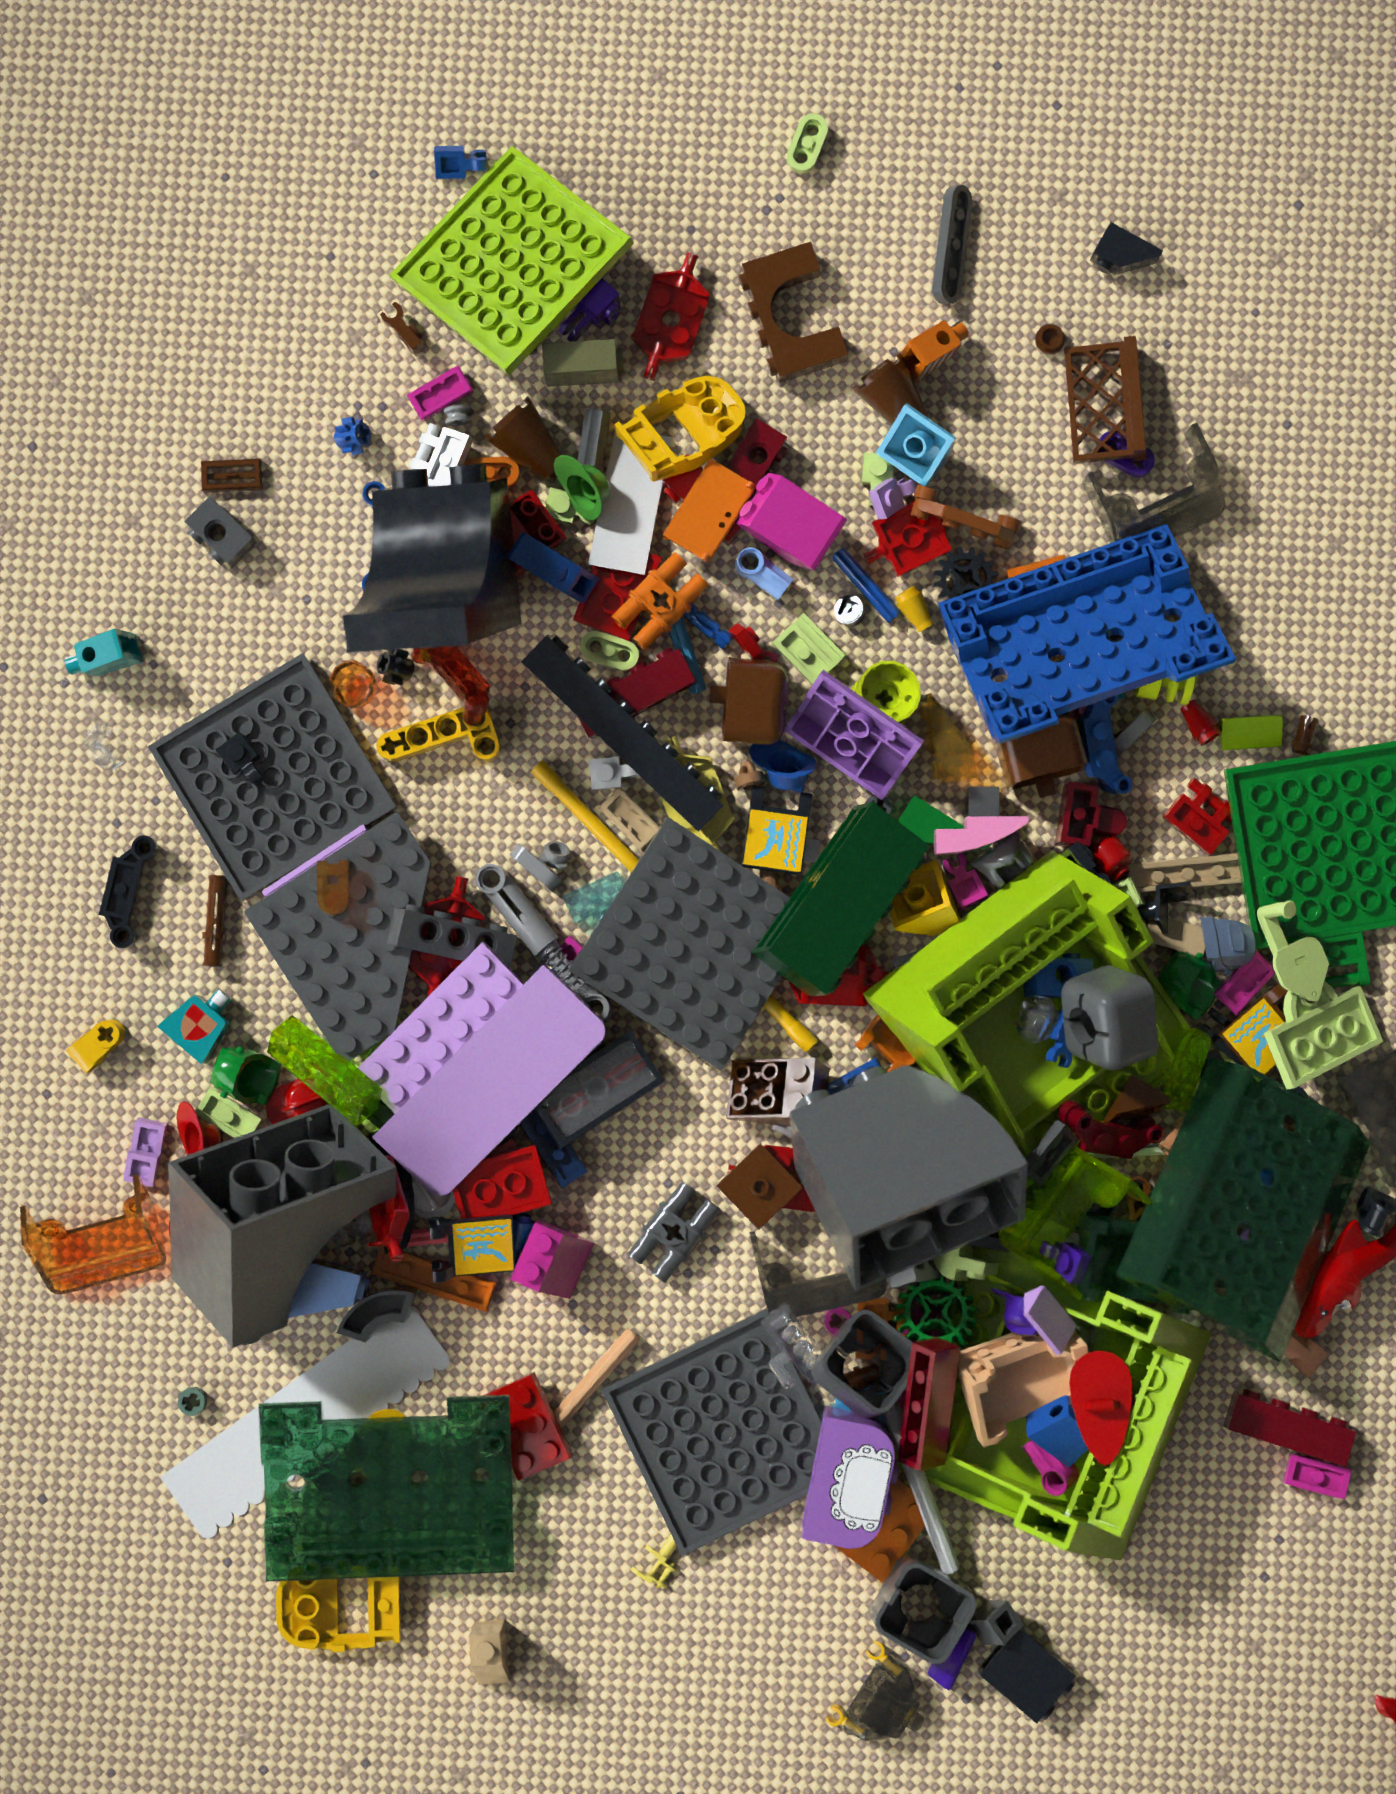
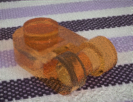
M327 860L317 861V902L320 909L326 914L339 915L349 905V860H339V863H328ZM338 875V884H328V876Z

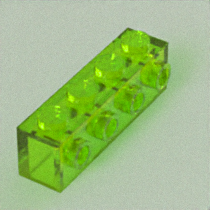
M291 1015L271 1031L267 1053L356 1127L378 1109L382 1088L342 1055L335 1053L329 1044L295 1016Z

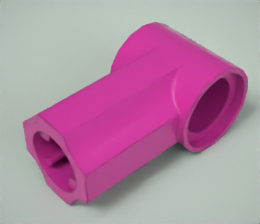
M1029 1440L1022 1446V1449L1042 1475V1486L1047 1493L1053 1496L1062 1495L1078 1480L1079 1470L1075 1463L1068 1468L1032 1440Z

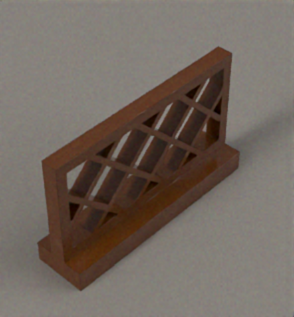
M1136 336L1124 337V341L1064 348L1073 463L1080 464L1125 458H1135V461L1147 460ZM1119 351L1120 360L1112 369L1100 360L1106 352ZM1085 355L1091 362L1080 372L1072 366L1071 356ZM1096 364L1107 372L1098 385L1086 376ZM1119 368H1121V376L1116 373ZM1073 373H1074L1076 376H1078L1074 381H1073ZM1111 377L1122 383V388L1114 397L1102 388ZM1082 380L1093 388L1084 400L1074 394L1075 387ZM1098 392L1110 401L1100 413L1088 404ZM1122 396H1123V403H1124V404H1122L1120 401H1118ZM1075 401L1080 404V405L1076 408V410H1075ZM1114 405L1124 411L1125 414L1117 425L1105 417ZM1084 408L1096 416L1087 428L1076 422V417ZM1100 421L1113 429L1103 441L1091 433ZM1124 424L1126 426V432H1124L1121 429L1124 426ZM1077 429L1082 432V434L1079 437L1077 435ZM1118 433L1127 440V449L1114 451L1107 444ZM1086 437L1099 445L1092 453L1079 455L1078 446Z

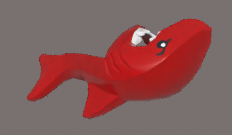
M1353 1220L1341 1232L1331 1249L1317 1254L1301 1267L1296 1275L1291 1296L1293 1324L1298 1336L1311 1338L1322 1333L1334 1316V1312L1337 1310L1336 1305L1341 1306L1342 1309L1351 1308L1354 1310L1361 1298V1280L1382 1268L1396 1257V1223L1384 1237L1367 1242L1363 1238L1358 1221Z

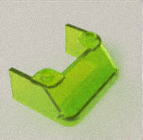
M1073 1146L1040 1187L1034 1183L1027 1192L1025 1220L1000 1230L999 1240L1007 1250L1043 1278L1079 1301L1082 1295L1062 1275L1054 1271L1056 1261L1043 1256L1039 1252L1043 1240L1052 1245L1055 1244V1241L1062 1244L1066 1242L1094 1202L1102 1207H1113L1122 1200L1126 1193L1148 1206L1152 1200L1132 1179L1080 1148Z

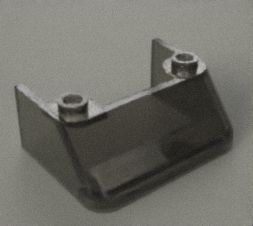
M1197 422L1192 424L1184 434L1194 454V458L1187 467V474L1192 483L1191 486L1138 510L1133 498L1127 494L1117 493L1106 498L1094 472L1092 471L1086 475L1082 485L1110 543L1165 524L1168 525L1173 537L1176 538L1218 518L1225 509V497L1218 464Z
M755 1231L749 1232L766 1308L769 1315L775 1320L786 1321L876 1300L882 1297L887 1290L888 1281L886 1278L855 1291L846 1271L792 1284L790 1272L783 1264L769 1263L763 1265Z

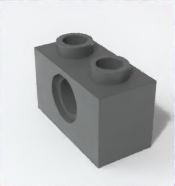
M211 496L184 521L191 528L187 533L199 545L205 541L212 548L208 554L221 566L226 562L233 568L257 543ZM219 527L225 528L226 535L222 540H212V533L215 529Z

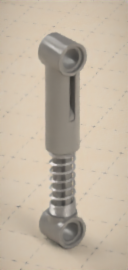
M495 864L482 866L476 874L478 888L485 893L535 957L540 956L541 960H546V965L551 966L552 971L589 1007L595 1001L602 1002L604 1010L599 1017L604 1024L608 1022L614 1012L611 1000L567 971L573 960L569 961L567 958L568 954L564 955L561 951L563 948H560L559 937L511 879L509 873L504 868ZM497 872L500 876L499 884L494 888H489L487 878L491 873ZM506 893L510 897V899L522 912L520 915L515 911V909L511 906V904L507 901L503 894Z

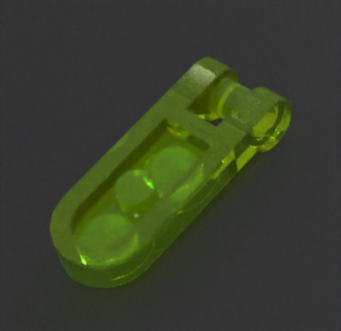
M1196 1027L1188 1029L1180 1039L1162 1091L1170 1099V1103L1164 1109L1174 1110L1177 1108L1179 1111L1189 1112L1194 1107L1195 1100L1193 1094L1211 1044L1208 1033Z

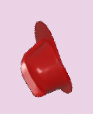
M316 1075L305 1076L283 1084L274 1090L268 1104H266L267 1118L273 1125L331 1103L336 1107V1090L328 1080Z
M182 1101L179 1104L176 1117L177 1128L186 1156L223 1143L222 1135L216 1124L198 1119L193 1106L189 1102Z

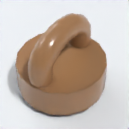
M750 760L742 762L739 770L740 775L734 778L736 789L739 791L752 790L753 786L761 787L766 782L763 771H756L753 762Z

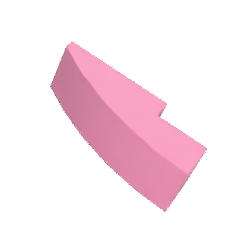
M1028 816L966 817L964 819V829H936L934 831V855L957 854L990 845L1027 824L1029 818Z

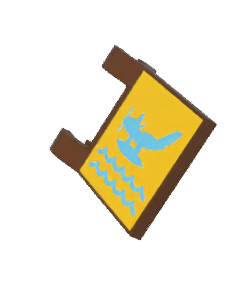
M1280 982L1269 988L1262 997L1218 1034L1257 1081H1260L1277 1066L1264 1032L1286 1022L1285 1015L1275 1004L1276 1001L1288 992V990L1280 985Z

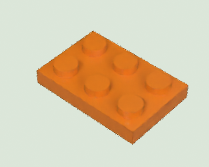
M898 1477L895 1485H889V1490H891L890 1497H892L889 1515H883L881 1528L876 1537L870 1543L859 1548L852 1549L835 1546L882 1583L888 1577L896 1561L906 1553L925 1527L911 1487Z

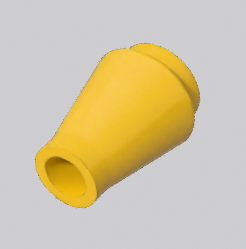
M915 585L894 597L898 603L896 607L915 626L918 632L934 624L922 590L918 591Z

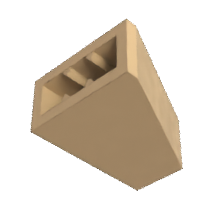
M505 1619L474 1622L468 1638L471 1669L478 1684L509 1682Z

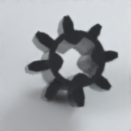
M403 649L388 650V653L383 652L379 656L377 671L379 674L384 675L382 682L402 686L403 680L408 681L412 677L415 665L412 659L407 658L409 651Z

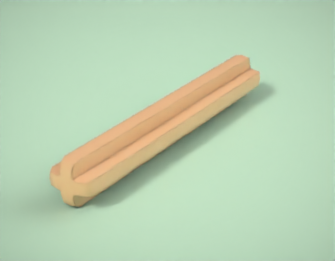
M627 1328L553 1411L561 1428L565 1427L640 1341L638 1335L631 1329Z

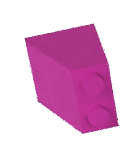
M768 473L767 476H764L756 486L757 491L752 499L742 507L736 524L787 563L815 571L847 519L785 477Z
M539 1218L534 1223L510 1280L537 1292L570 1299L595 1242Z

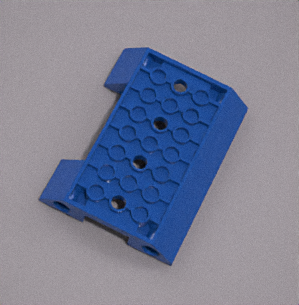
M1167 524L938 603L954 654L992 739L999 744L1059 724L1058 715L1164 678L1180 682L1236 662V658L1213 613H1205L1190 583L1189 566ZM1170 615H1177L1181 618L1176 622L1165 620ZM1112 635L1123 637L1119 642L1107 640ZM1055 655H1062L1065 657V659L1061 662H1053L1050 660V658ZM997 675H1005L1008 677L1003 682H995L992 680Z

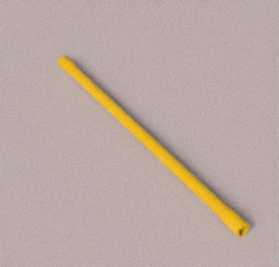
M544 760L539 762L530 773L548 791L552 792L632 872L639 859L563 783L561 777ZM770 994L763 1008L806 1053L818 1039Z

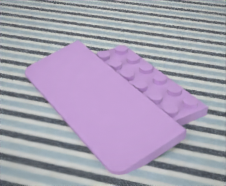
M482 942L355 1070L363 1081L395 1113L372 1138L431 1194L436 1196L447 1195L604 1039L606 1034L605 1024L547 965H542L524 983L485 942Z

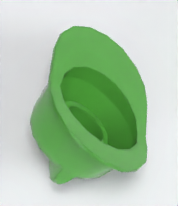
M568 455L557 457L554 462V470L558 480L568 494L574 509L587 520H595L600 517L603 504L610 497V486L605 475L596 467L589 464L582 465L575 458Z

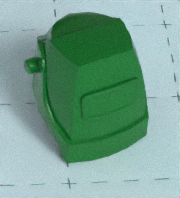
M1178 951L1164 965L1159 974L1158 981L1163 986L1164 991L1182 1011L1199 1021L1214 1002L1216 997L1213 993L1222 983L1216 979L1213 966L1202 960L1203 954L1198 952L1194 956L1189 952L1183 953Z
M238 1046V1048H222L214 1064L210 1082L214 1085V1088L221 1091L220 1097L226 1099L227 1096H230L242 1103L266 1105L277 1086L282 1064L265 1054L245 1049L241 1046Z

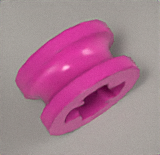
M833 1307L824 1316L825 1327L831 1334L835 1335L839 1329L837 1326L831 1327L829 1321H833L830 1318L832 1314L837 1313L838 1316L845 1315L846 1320L850 1318L848 1311L842 1307Z

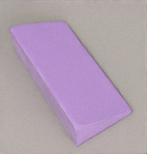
M1040 1286L1024 1294V1316L1053 1352L1060 1355L1073 1335L1076 1324L1045 1286Z

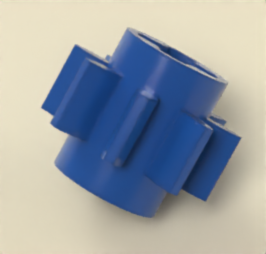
M354 417L342 419V425L335 426L334 440L336 445L342 449L343 454L351 452L352 455L364 453L363 447L370 445L371 431L368 425L363 423L362 418L355 420Z

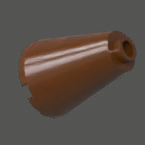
M900 351L894 354L897 360L892 362V360L886 359L860 378L864 383L863 385L858 387L855 383L851 387L860 398L891 425H893L906 403L929 418L906 360Z
M527 396L523 399L526 404L525 407L515 406L492 427L496 432L492 437L489 433H486L483 437L487 442L542 481L546 478L553 481L557 477L554 470V462L562 454L532 400Z

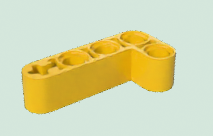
M471 704L387 732L379 737L376 744L379 755L389 762H398L467 738L470 740L475 755L484 762H493L500 756L502 750L492 716L488 709L481 704ZM476 711L483 712L486 717L485 722L480 726H472L470 724V716ZM446 721H454L457 725L456 732L451 736H445L441 733V727ZM420 730L426 731L428 734L426 743L419 746L415 745L412 740L415 732ZM405 735L406 742L410 747L409 750H406V747L401 745L395 748L393 755L388 751H384L388 747V741L392 740L395 744L403 743L404 740L401 736ZM484 740H492L495 743V749L489 755H483L479 752V746Z

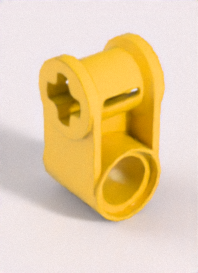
M118 1020L101 1021L76 1040L66 1052L88 1074L103 1062L107 1055L124 1040L125 1028ZM113 1028L114 1031L111 1034L113 1039H105L104 1036L107 1033L105 1029Z

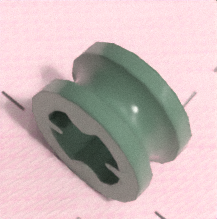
M190 1387L179 1395L177 1404L183 1414L194 1416L205 1409L207 1396L202 1389ZM194 1393L198 1396L196 1400L200 1399V1405L190 1409L187 1407L189 1403H185V1397H190Z

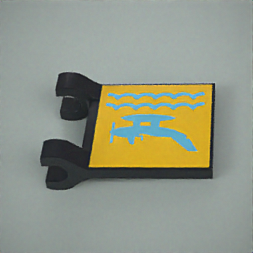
M753 786L742 866L745 868L802 875L813 794L800 793L798 810L763 806L765 787Z
M512 1214L453 1220L443 1217L429 1218L430 1239H441L448 1236L449 1262L445 1260L431 1261L434 1283L445 1282L456 1276L514 1271L515 1255Z

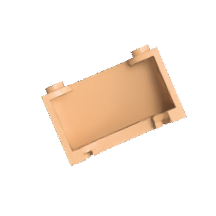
M1074 1331L1060 1355L1053 1352L1039 1333L1034 1336L1010 1333L960 1351L957 1376L977 1438L983 1447L998 1444L1006 1437L1007 1427L1005 1423L1025 1417L1030 1412L1064 1395H1070V1371L1076 1361L1088 1353L1087 1344L1076 1331Z

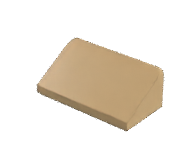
M1168 918V934H1162L1155 920L1147 921L1146 927L1154 941L1151 945L1175 952H1189L1194 956L1198 952L1204 955L1205 944L1201 927Z

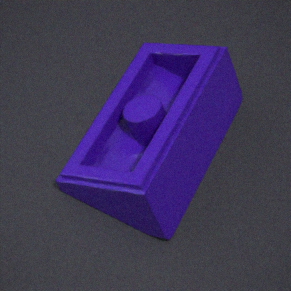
M969 1626L965 1628L946 1661L940 1664H931L928 1670V1675L947 1690L952 1689L977 1637L973 1628Z

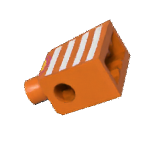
M943 320L907 342L901 353L906 360L915 383L954 357L962 345L961 341L969 336L966 326L961 321L950 327L947 321Z

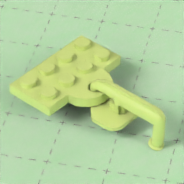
M1290 900L1262 906L1257 910L1258 921L1273 955V968L1280 985L1288 990L1284 998L1283 1008L1286 1022L1264 1032L1287 1090L1294 1089L1383 1042L1361 986L1353 987L1337 995L1333 987L1325 982L1329 962L1321 943L1314 937H1304L1288 945L1277 917L1283 916L1290 919L1295 915L1296 904Z

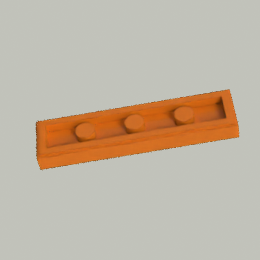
M384 1247L379 1248L371 1274L484 1312L488 1311L497 1282L476 1275L456 1276L445 1282L434 1283L431 1260L402 1251L404 1258L398 1262H392L390 1254H385Z

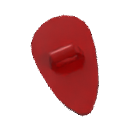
M1098 1350L1086 1353L1076 1361L1070 1371L1069 1388L1077 1424L1086 1446L1100 1464L1108 1465L1113 1462L1119 1453L1126 1436L1132 1402V1379L1129 1368L1121 1358L1111 1352Z

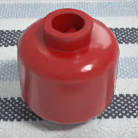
M1104 835L1094 841L1089 847L1094 856L1093 862L1096 864L1094 869L1097 873L1106 874L1109 880L1115 878L1116 881H1119L1131 871L1129 865L1132 862L1133 856L1119 838Z

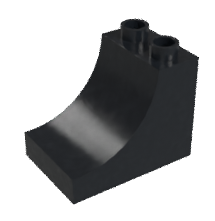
M486 463L450 466V483L429 484L427 468L391 471L392 487L372 491L373 543L367 582L358 604L352 611L343 615L347 653L469 645L522 624L516 563L507 558V555L514 546L507 478L487 479Z

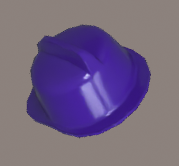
M995 1288L991 1289L992 1292L1006 1300L1004 1322L1011 1332L1034 1336L1038 1333L1024 1316V1297L1014 1296Z

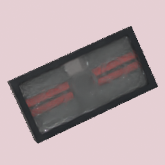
M632 1030L579 1063L534 1108V1111L559 1150H562L660 1086L664 1079Z

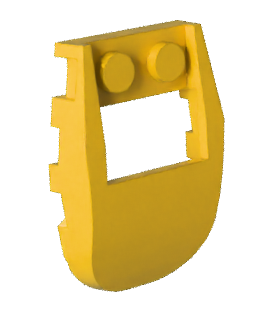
M702 376L683 382L682 388L669 392L668 389L656 394V400L647 406L642 404L633 410L634 418L624 425L619 421L614 424L617 437L622 439L649 474L650 480L655 482L695 470L708 462L710 458L712 459L726 449L740 435L745 422L746 410L742 399L726 381L714 376ZM674 415L698 445L699 452L687 457L684 455L676 457L652 425Z
M354 1559L305 1565L289 1571L281 1579L276 1591V1623L280 1634L288 1643L299 1648L311 1650L321 1648L332 1650V1652H345V1650L356 1648L375 1647L376 1643L393 1640V1644L400 1643V1566ZM338 1572H368L369 1633H339Z

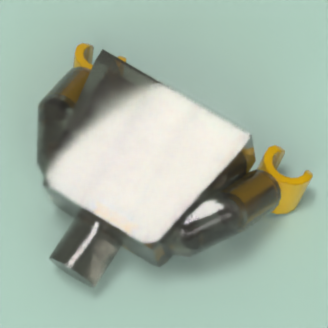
M874 1641L881 1648L879 1656H873L867 1649L866 1652L870 1659L880 1660L882 1662L881 1666L877 1663L875 1664L846 1712L842 1706L837 1704L830 1707L833 1711L839 1713L840 1719L835 1720L830 1716H826V1721L830 1726L841 1724L844 1726L843 1729L866 1742L884 1740L887 1737L897 1739L902 1735L906 1727L913 1731H918L924 1722V1716L917 1712L920 1701L914 1696L916 1686L908 1669L892 1655L888 1656L885 1653L884 1645L879 1641Z

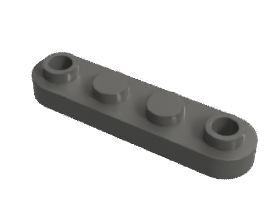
M965 185L950 186L945 191L932 285V294L940 304L955 303L961 294L972 210V195Z

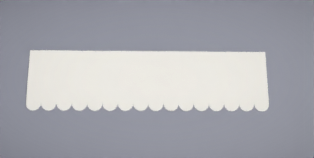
M413 1306L409 1319L404 1323L392 1321L381 1324L375 1329L371 1338L366 1343L353 1338L167 1471L160 1478L199 1534L204 1538H212L217 1533V1525L227 1527L232 1523V1513L236 1516H242L248 1511V1502L252 1505L261 1503L264 1498V1492L269 1494L278 1490L280 1486L279 1480L289 1482L294 1478V1468L298 1471L307 1469L311 1463L310 1458L319 1460L324 1457L326 1447L334 1449L340 1445L342 1441L341 1435L351 1437L356 1433V1423L361 1426L372 1413L387 1409L388 1402L392 1404L399 1403L403 1398V1390L408 1393L414 1392L419 1386V1380H431L434 1376V1368L437 1370L446 1369L449 1366L450 1358Z

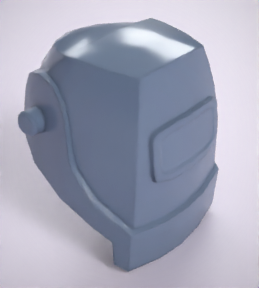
M1200 918L1207 961H1211L1215 972L1223 971L1224 975L1227 976L1231 974V970L1239 969L1240 966L1251 961L1256 945L1253 931L1249 925L1228 919Z

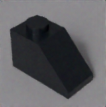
M1110 222L1089 261L1093 262L1094 267L1105 274L1111 272L1117 275L1156 264L1163 250Z

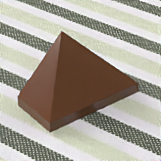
M1131 1074L1106 1114L1104 1121L1116 1123L1157 1114L1170 1103V1099L1164 1093Z

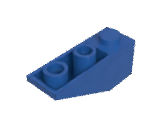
M523 531L507 555V558L582 604L585 603L600 579L580 564Z

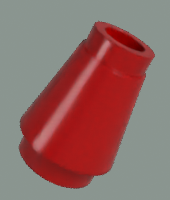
M1195 699L1189 701L1188 705L1180 708L1194 741H1198L1201 746L1208 744L1221 734V730L1218 728L1220 724Z

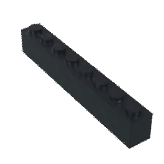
M549 634L546 635L521 662L699 832L724 806V803L720 800L724 795L713 784L710 783L706 786L698 778L702 774L690 762L684 765L677 758L680 753L668 741L662 744L655 737L658 732L646 720L640 723L633 716L635 709L623 698L618 702L610 694L613 688L601 677L595 680L588 673L592 668L581 657L578 656L574 659L566 652L569 646L558 635H555L553 638Z

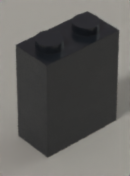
M1023 1627L1005 1645H997L977 1669L983 1679L1036 1724L1041 1718L1046 1720L1053 1713L1056 1707L1054 1705L1061 1694L1066 1696L1076 1683L1074 1681L1076 1677L1074 1671Z

